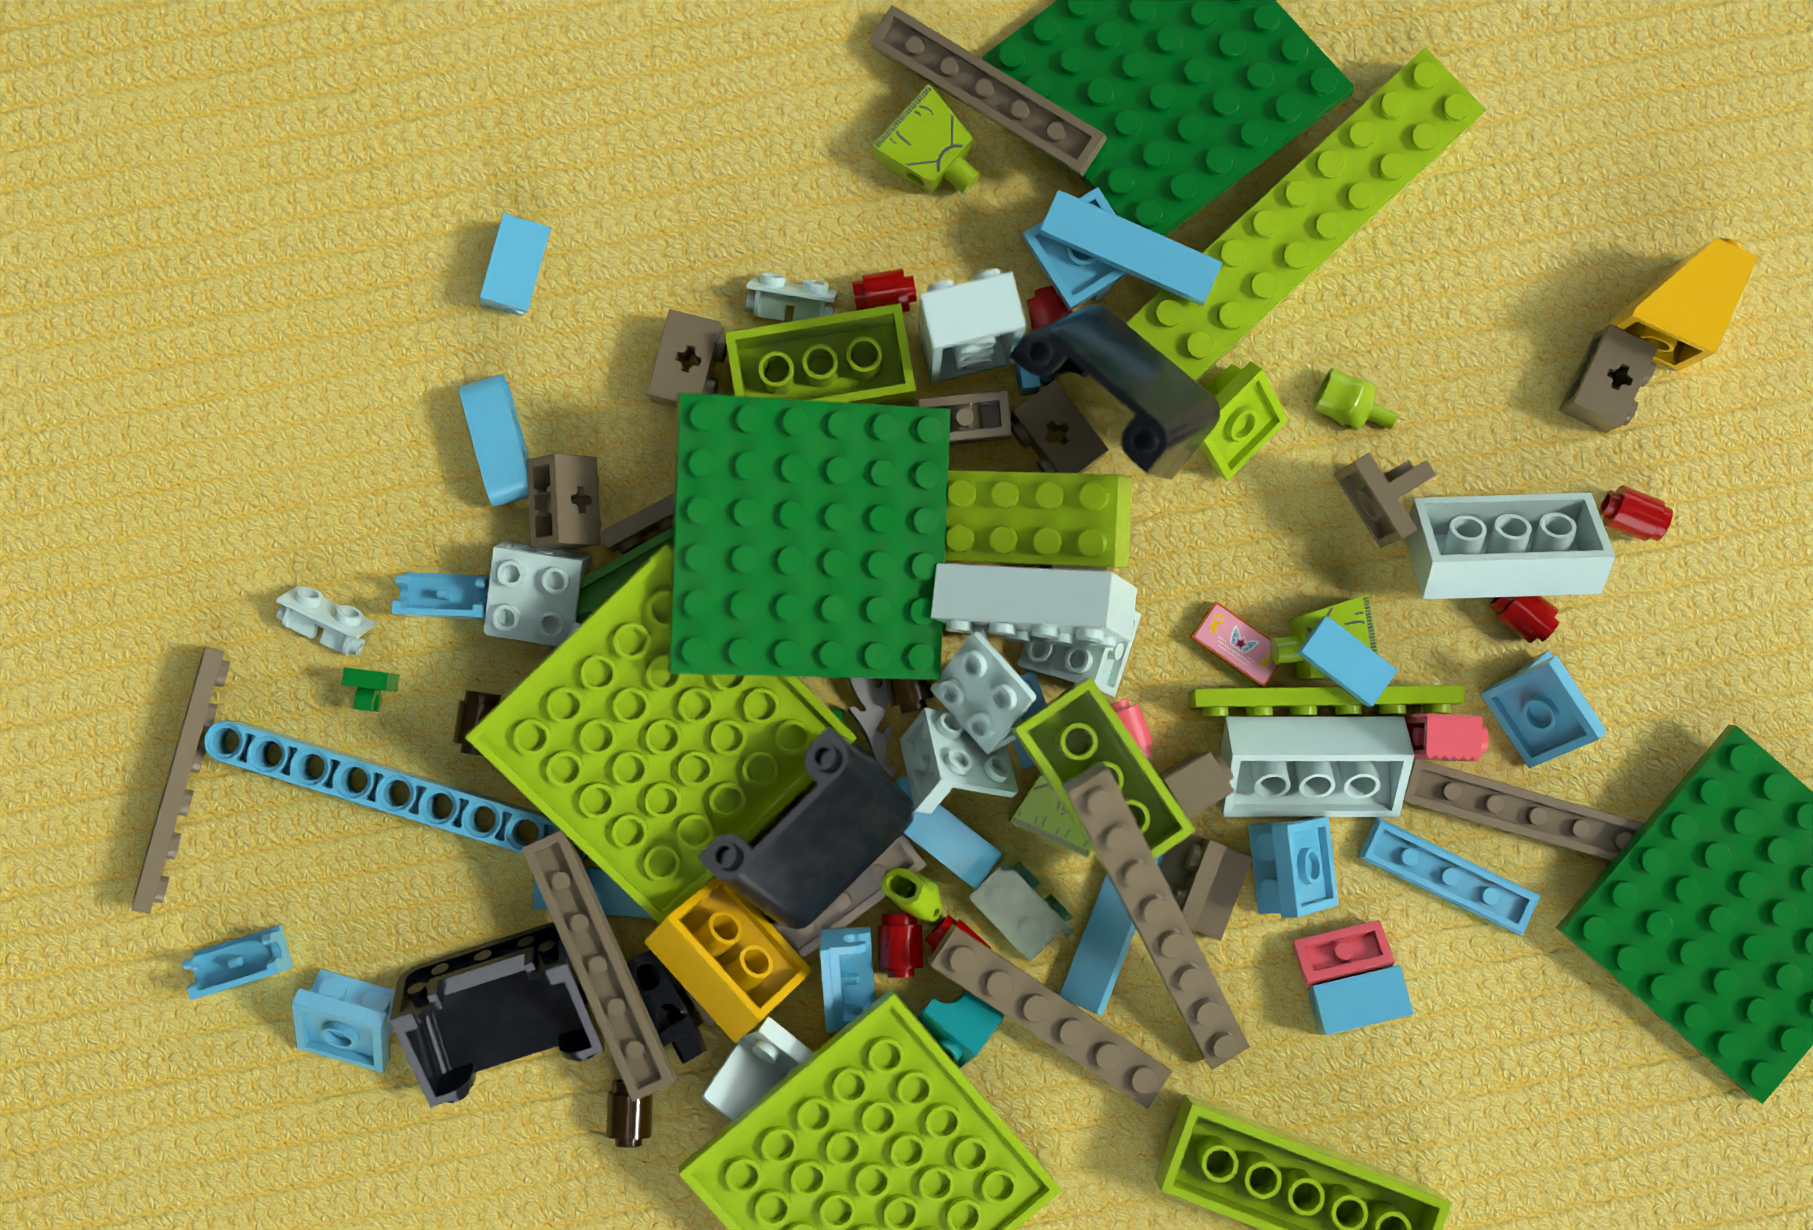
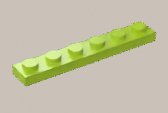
M1464 685L1387 686L1375 704L1369 707H1378L1379 715L1406 714V707L1423 706V714H1449L1450 706L1465 703ZM1342 687L1194 689L1189 692V710L1201 709V717L1206 718L1228 717V709H1246V717L1273 716V708H1290V716H1316L1317 708H1334V715L1351 716L1362 715L1361 707H1367Z

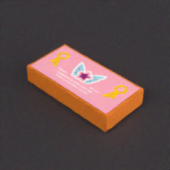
M1217 601L1213 602L1189 637L1260 688L1266 686L1280 665L1274 664L1270 652L1271 639Z

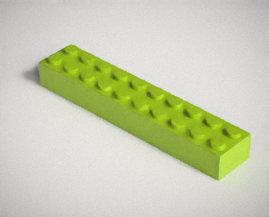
M1426 47L1423 48L1203 252V254L1223 262L1203 306L1163 289L1126 324L1197 382L1459 139L1482 116L1486 109Z

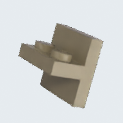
M1370 453L1365 454L1334 474L1380 548L1399 541L1418 530L1398 498L1437 475L1428 460L1416 466H1413L1410 460H1407L1383 474Z
M1195 834L1189 835L1167 850L1159 869L1190 930L1221 941L1253 857Z

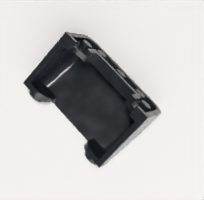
M1100 305L1083 307L1030 331L1009 355L1025 371L1035 376H1047L1053 381H1057L1065 373H1076L1085 378L1089 375L1135 413V416L1126 425L1122 433L1121 445L1126 456L1149 475L1172 480L1215 428L1220 418L1219 403L1211 393L1112 311Z
M830 726L812 742L805 756L806 769L818 785L754 849L742 837L729 833L716 838L697 856L715 877L782 926L795 930L806 928L812 924L908 829L915 814L914 804L910 797L867 750Z
M554 922L419 964L404 972L397 981L389 1021L430 1107L446 1102L455 1103L465 1098L475 1082L476 1072L556 1046L559 1047L563 1058L578 1062L588 1060L595 1054L604 1052L602 1031Z

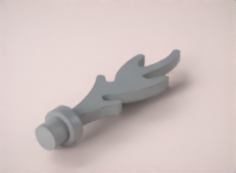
M847 678L853 694L863 707V711H860L855 706L849 707L848 711L862 729L872 756L890 776L894 775V766H886V748L893 728L887 726L881 733L877 731V726L883 719L890 702L885 679H881L879 687H876L874 685V678Z

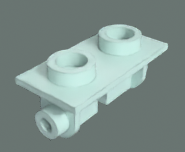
M761 272L759 278L752 277L747 283L746 288L756 290V294L748 293L746 311H752L755 317L784 321L787 305L795 306L793 321L834 315L835 307L827 306V302L834 303L838 296V291L829 290V284L826 282L806 279L803 280L802 285L785 282L786 277L784 275Z
M296 586L276 600V602L282 604L278 610L277 618L282 620L284 627L312 639L316 636L320 626L324 628L320 643L346 656L351 653L356 656L360 654L365 645V640L360 638V636L376 625L375 621L364 617L360 610L351 606L334 603L324 598L320 591L311 587Z

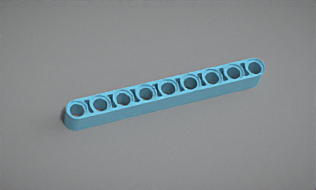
M221 721L212 725L205 734L204 745L206 751L212 758L218 761L519 853H523V847L530 845L524 842L519 834V827L524 820L529 819L537 825L539 833L536 841L561 831L542 812L247 722ZM231 730H234L239 737V745L233 753L226 748L225 738ZM274 742L279 745L282 751L281 760L275 766L267 758V750ZM315 755L321 757L325 765L324 772L318 779L314 778L309 771V763ZM357 768L362 769L367 776V785L361 792L355 790L351 783V775ZM400 780L405 782L410 790V797L404 805L397 803L393 796V788ZM442 793L448 795L453 803L452 812L447 818L439 816L435 809V801ZM484 806L492 809L496 817L495 825L490 831L482 829L477 822V814ZM583 850L579 852L582 862L589 858Z

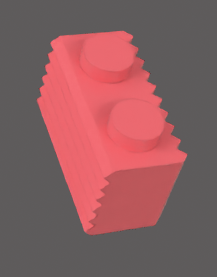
M1433 713L1404 715L1415 754L1414 759L1478 761L1482 757V753H1485L1487 750L1488 730L1486 726L1482 725L1481 716Z

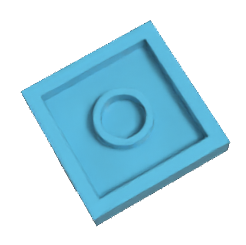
M1098 187L1079 198L1115 214ZM1044 221L1027 230L1022 235L1023 241L1069 312L1092 298L1094 303L1110 294L1114 283L1129 275L1124 271L1040 235L1039 232Z
M1549 650L1535 656L1515 675L1487 687L1480 694L1528 768L1595 742L1607 732L1557 655L1553 657Z
M1329 817L1248 825L1258 914L1281 913L1282 918L1301 917L1339 905Z
M320 969L310 991L299 988L292 1002L297 1049L383 1073L390 1059L389 1039L394 1029L389 1020L395 990Z

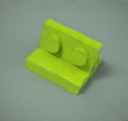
M1251 361L1242 370L1231 363L1206 389L1219 403L1220 418L1215 428L1197 449L1206 455L1215 472L1227 481L1288 421L1263 369Z

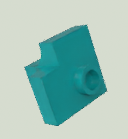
M967 989L950 1004L939 1002L933 998L915 1014V1017L959 1068L978 1055L1005 1016Z

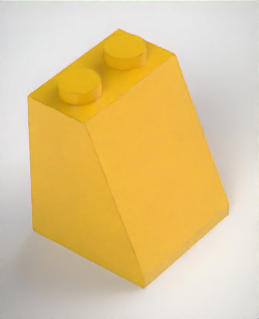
M1715 238L1680 260L1603 328L1611 324L1657 346L1658 349L1653 359L1680 371L1716 353L1758 256L1746 251L1745 246L1736 240Z

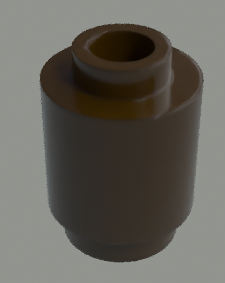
M885 679L891 707L900 705L902 714L927 708L926 699L934 697L933 692L930 690V680Z
M465 691L464 701L459 700L453 743L462 744L460 753L484 756L465 737L501 701L502 695Z
M623 1079L612 1081V1091L607 1092L606 1137L615 1139V1146L623 1148L642 1146V1139L652 1136L653 1093L632 1102Z

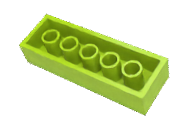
M1184 1094L1154 1177L1162 1192L1261 1230H1443L1452 1204L1435 1189L1187 1094Z

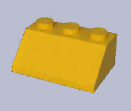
M714 877L667 916L644 941L735 1044L813 971L751 902L717 877Z

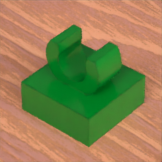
M344 667L341 685L358 687L354 698V709L379 712L382 700L381 690L397 692L400 674Z

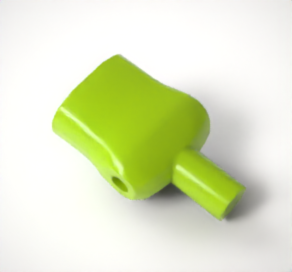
M1334 368L1327 372L1312 407L1313 410L1331 417L1344 428L1353 431L1362 428L1367 420L1390 430L1398 414L1374 403L1376 389L1372 383L1360 378L1351 377Z
M894 868L885 875L881 888L886 896L899 908L918 919L926 921L929 925L934 926L941 922V897L938 885L934 881L904 868Z

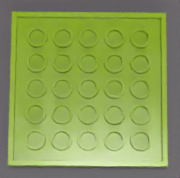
M667 543L475 725L465 737L659 924L714 876L697 857L719 836L729 833L738 835L749 842L814 780L806 769V752L812 742L828 726L853 742L857 739L855 734L797 676L668 673L672 548Z
M892 989L888 990L678 1166V1174L729 1230H1016L1062 1191L1057 1181Z

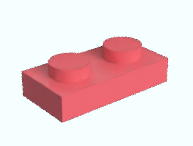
M1380 920L1293 940L1292 945L1306 988L1393 967L1395 962Z

